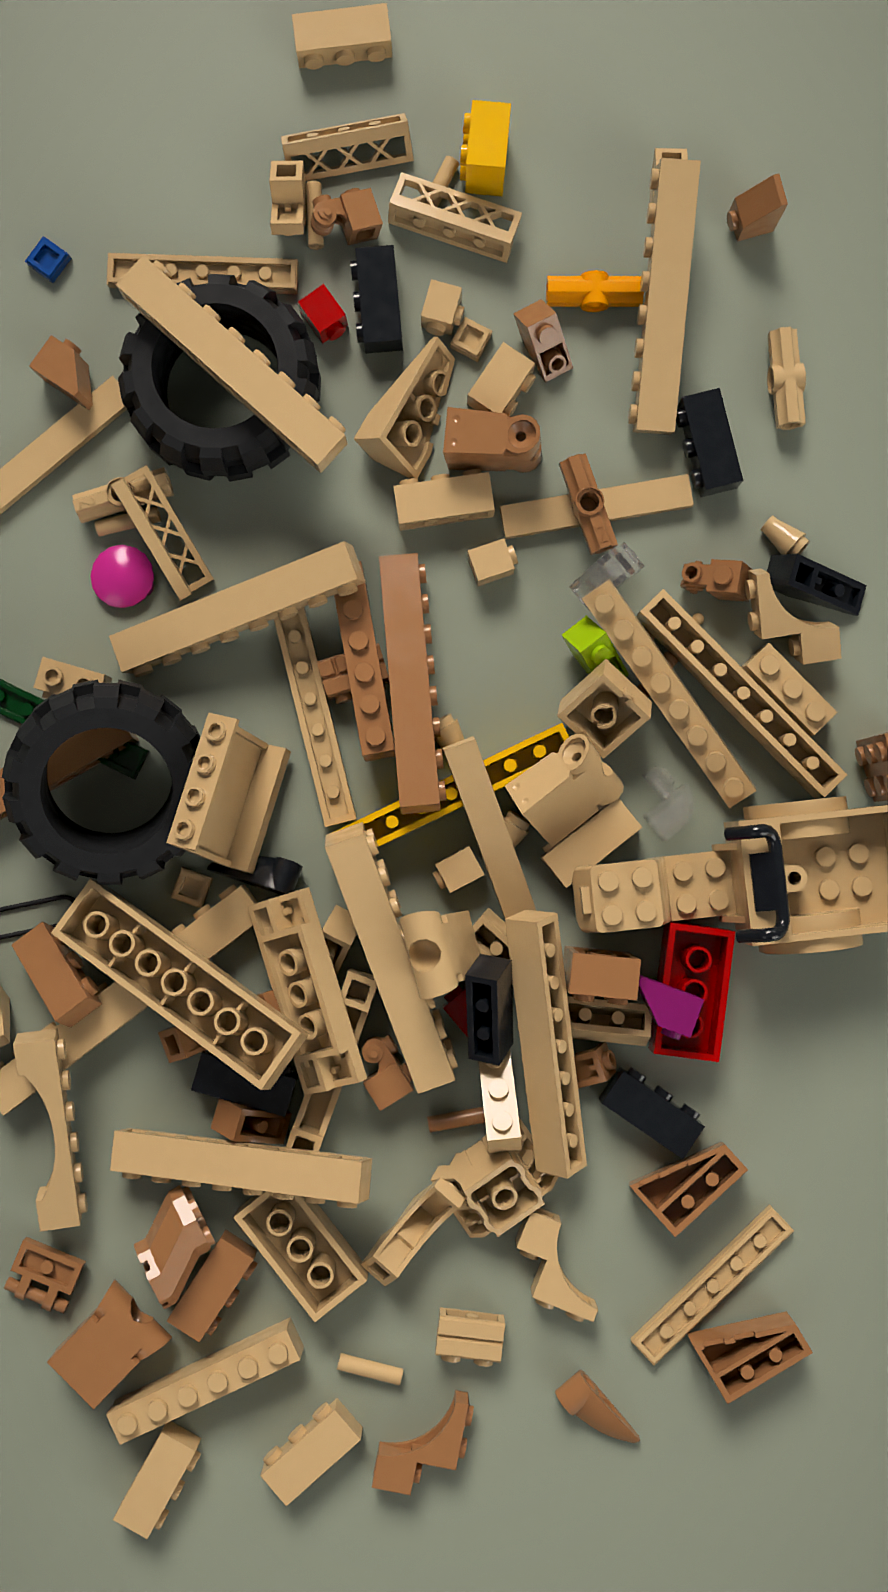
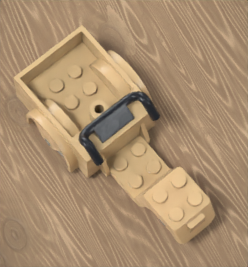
M842 796L743 807L744 820L723 822L726 843L713 844L712 851L578 866L575 868L572 877L577 923L583 932L606 933L660 927L671 921L720 916V922L735 923L736 940L738 943L759 946V952L765 954L817 953L863 945L862 934L888 932V805L848 809L847 798Z

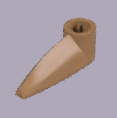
M577 1371L555 1390L558 1400L572 1416H578L594 1429L610 1437L631 1443L640 1441L636 1431L584 1371Z

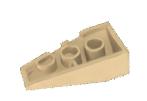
M438 336L433 337L371 409L354 437V440L372 460L410 479H417L431 455L433 443L430 442L433 427L438 426L441 415L437 414L441 396H445L447 393L455 362L454 356Z

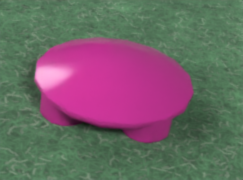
M127 545L110 547L100 553L93 563L90 575L92 588L99 599L111 607L126 608L135 606L154 590L152 564L147 556L135 547Z

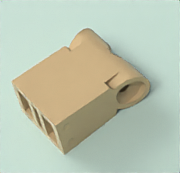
M574 734L563 742L558 753H550L506 784L505 788L522 815L553 848L597 813L599 805H607L617 800L623 793L624 786L612 768L601 761L599 752L589 739L583 734Z
M420 911L400 918L399 921L420 999H432L454 990L458 986V982L465 980V974L480 955L469 911L440 915L436 911Z

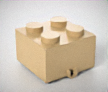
M605 659L560 700L557 717L572 729L574 734L586 736L604 759L651 718L652 701Z

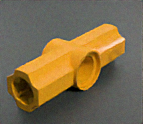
M600 270L587 271L582 273L581 276H547L546 303L550 307H581L586 312H601L609 307H639V305L643 304L644 292L640 291L641 276H609L607 272Z

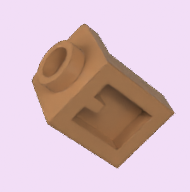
M606 1042L599 1043L593 1049L574 1053L578 1088L606 1082L616 1073V1058L614 1053L608 1049Z

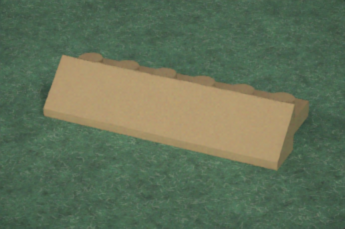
M307 887L247 906L280 1011L309 1033L293 1057L304 1095L325 1092L335 1087L366 1080V1072L310 888Z

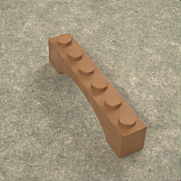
M358 561L365 579V573L362 566V562ZM365 579V583L357 586L358 591L346 596L335 594L334 597L362 756L365 762L395 757L396 755L393 729L384 689Z

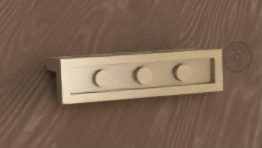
M405 113L281 136L285 161H292L291 157L306 155L314 161L310 169L304 172L305 181L414 161L408 120ZM403 136L406 153L391 155L384 149L390 138ZM382 140L379 145L374 141ZM368 143L376 149L370 160L361 161L352 155L359 144ZM351 146L348 151L343 147ZM337 149L345 155L339 166L330 167L322 161L327 150ZM320 152L317 157L312 153ZM380 153L385 156V157H382V158H378V156L380 155ZM349 159L352 160L353 162H355V163L346 164ZM318 165H320L323 168L315 170Z
M401 172L389 202L388 223L507 263L522 212ZM408 186L417 189L421 196L411 199L401 194L404 187ZM441 197L447 199L451 206L441 209L435 207L432 200ZM473 208L478 210L481 216L471 219L465 217L462 211ZM503 218L512 221L509 231L495 227L493 220Z
M147 465L111 485L180 601L190 596L192 591L214 580ZM145 474L152 486L149 499L135 496L128 483ZM154 491L161 503L152 500ZM139 501L147 503L146 511L143 510ZM151 504L165 508L169 515L166 528L153 525L149 520L148 515ZM171 520L178 531L169 529ZM156 530L164 532L163 540H161ZM168 533L181 536L184 540L185 547L182 556L168 552L165 547ZM188 549L191 552L194 559L186 557ZM173 558L181 560L179 569ZM184 562L198 565L204 577L188 585L182 575Z

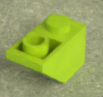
M587 615L562 634L572 655L588 675L605 659L625 677L629 675L607 633Z

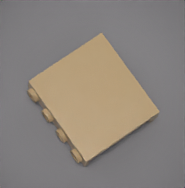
M208 713L166 843L222 866L253 874L291 751L286 748L269 745L240 728L238 726L240 720L236 718Z

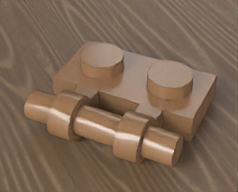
M26 1237L21 1243L10 1270L22 1275L21 1280L9 1277L4 1289L14 1293V1297L24 1301L27 1298L41 1304V1309L49 1312L53 1309L64 1314L70 1301L58 1297L59 1292L61 1291L68 1295L74 1292L86 1261ZM35 1280L49 1286L48 1291L46 1292L32 1286V1281Z

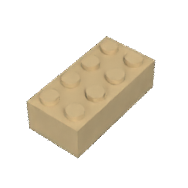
M263 1191L262 1195H254L238 1208L233 1218L314 1322L367 1281L368 1271L361 1266L363 1261L318 1204L305 1202V1197L295 1195L294 1199L291 1200L276 1199L273 1197V1192Z

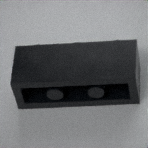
M394 245L355 248L356 260L350 261L352 281L358 280L359 292H353L355 312H361L362 323H356L358 343H364L365 354L403 351Z
M720 388L682 397L677 406L676 424L678 428H683L685 439L682 445L685 457L691 459L693 470L690 471L693 488L699 490L700 498L737 489L744 480Z
M480 954L465 974L468 1059L500 1066L514 1043L512 960Z
M205 1050L201 1053L191 1091L285 1117L290 1108L298 1080V1073L292 1072L293 1067L287 1065L271 1090H260L211 1052Z
M619 1067L599 1096L600 1102L684 1159L705 1128L700 1120H698L701 1114L685 1103L682 1107L673 1103L671 1100L674 1096L659 1085L653 1089L644 1082L647 1077L636 1069L630 1067L626 1071Z

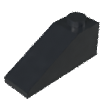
M797 553L771 555L767 572L770 574L774 591L791 598L853 616L859 615L867 585Z

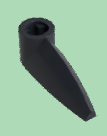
M259 856L253 874L228 868L215 862H211L207 870L254 887L285 895L294 892L303 866L281 857Z

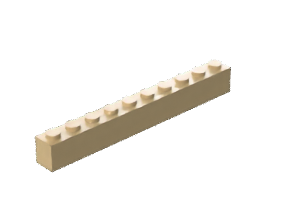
M234 884L218 895L221 899L219 903L212 908L209 904L205 905L193 914V917L196 919L187 927L182 923L174 928L171 933L210 960L253 927L247 906L259 902L246 885L238 888ZM116 981L110 986L104 982L98 986L99 992L96 993L102 1005L71 1028L62 1024L56 1025L53 1021L42 1030L58 1028L59 1039H65L67 1057L62 1059L63 1070H66L149 1006ZM15 1058L6 1065L3 1061L0 1062V1112L4 1116L37 1092L25 1076H17Z

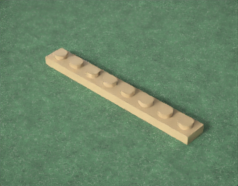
M610 578L582 597L586 606L607 633L612 643L727 806L731 808L756 792V787Z
M305 607L297 609L298 614L285 620H280L277 617L274 619L324 825L329 827L357 820L324 684L317 664L318 659Z

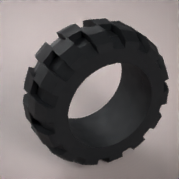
M208 274V283L195 286L191 278L181 281L195 294L196 298L194 300L202 308L207 304L220 316L221 320L219 323L227 330L233 327L240 334L249 336L265 345L278 360L277 374L281 371L284 372L295 383L294 389L302 397L308 394L317 403L320 401L321 376L314 343L311 342L303 320L292 305L281 303L278 300L276 291L255 280H249L247 285L239 284L235 275ZM140 312L135 318L139 323V327L135 334L128 332L124 338L119 360L124 366L123 372L118 377L122 403L129 412L131 423L156 455L169 466L176 465L183 469L186 475L208 481L212 480L214 476H225L229 482L253 478L252 471L266 465L273 469L291 456L288 451L290 446L256 415L230 427L204 428L190 424L170 411L167 398L168 380L172 367L183 350Z
M98 679L73 684L71 689L57 695L52 694L34 708L30 716L19 727L7 751L2 773L5 783V793L2 798L8 820L16 824L21 833L19 841L35 859L43 856L54 864V872L76 881L80 875L97 879V884L122 885L123 878L136 875L142 880L165 870V863L174 856L181 857L186 852L166 842L195 756L200 735L195 725H191L182 714L181 708L163 694L158 696L143 689V685L118 680V683H99ZM115 728L136 734L149 742L166 762L172 778L171 790L163 807L145 824L125 832L103 833L92 831L76 824L57 806L51 795L47 780L48 760L54 751L66 740L91 729Z

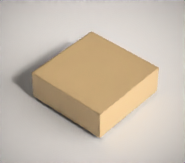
M464 316L450 343V348L478 362L493 331Z
M181 867L171 898L202 908L213 878Z

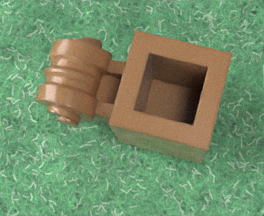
M352 188L345 191L340 197L333 199L327 194L320 195L312 201L314 210L310 222L311 228L316 234L327 236L332 232L334 224L342 226L348 245L378 239L383 222L371 188L362 190Z
M711 559L710 565L703 564L701 561L690 562L683 566V580H681L680 586L692 594H697L698 591L706 589L708 593L718 600L749 602L745 593V580H749L748 570L753 569L743 561Z
M390 1035L384 1038L379 1036L370 1037L365 1041L362 1048V1056L365 1061L369 1063L378 1062L379 1069L367 1076L363 1084L380 1111L414 1090L413 1080L405 1062L401 1065L398 1058H396L395 1053L399 1050Z

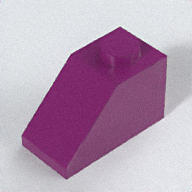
M640 975L638 989L654 1023L662 1027L660 1033L677 1040L680 1039L681 1035L691 1038L704 999Z

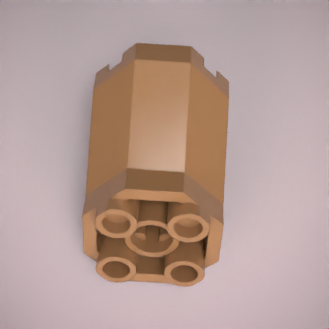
M180 1185L168 1191L146 1238L133 1244L140 1263H144L145 1275L164 1310L177 1303L199 1256L211 1250L210 1246L215 1244V1240L190 1188L186 1186L182 1188Z

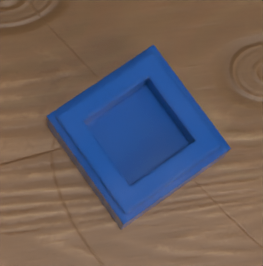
M43 236L25 262L33 270L54 283L72 258L67 252Z

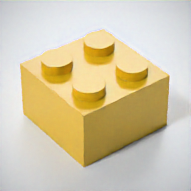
M472 100L471 113L464 114L460 180L466 181L465 193L503 197L511 103Z

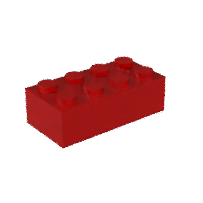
M669 922L664 925L657 981L704 999L691 1038L681 1035L680 1039L677 1040L661 1034L662 1027L655 1024L652 1019L648 1049L653 1054L712 1062L720 1061L736 931L679 922Z

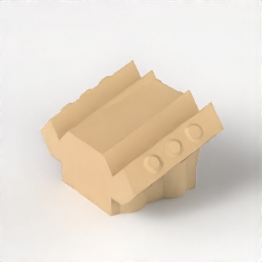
M520 1118L521 1150L488 1153L487 1135H485L467 1150L456 1153L450 1165L438 1166L431 1178L433 1183L442 1177L445 1181L452 1183L458 1192L466 1198L461 1207L453 1214L470 1238H482L491 1232H494L498 1237L545 1204L542 1196L553 1189L559 1177L536 1171L532 1135Z

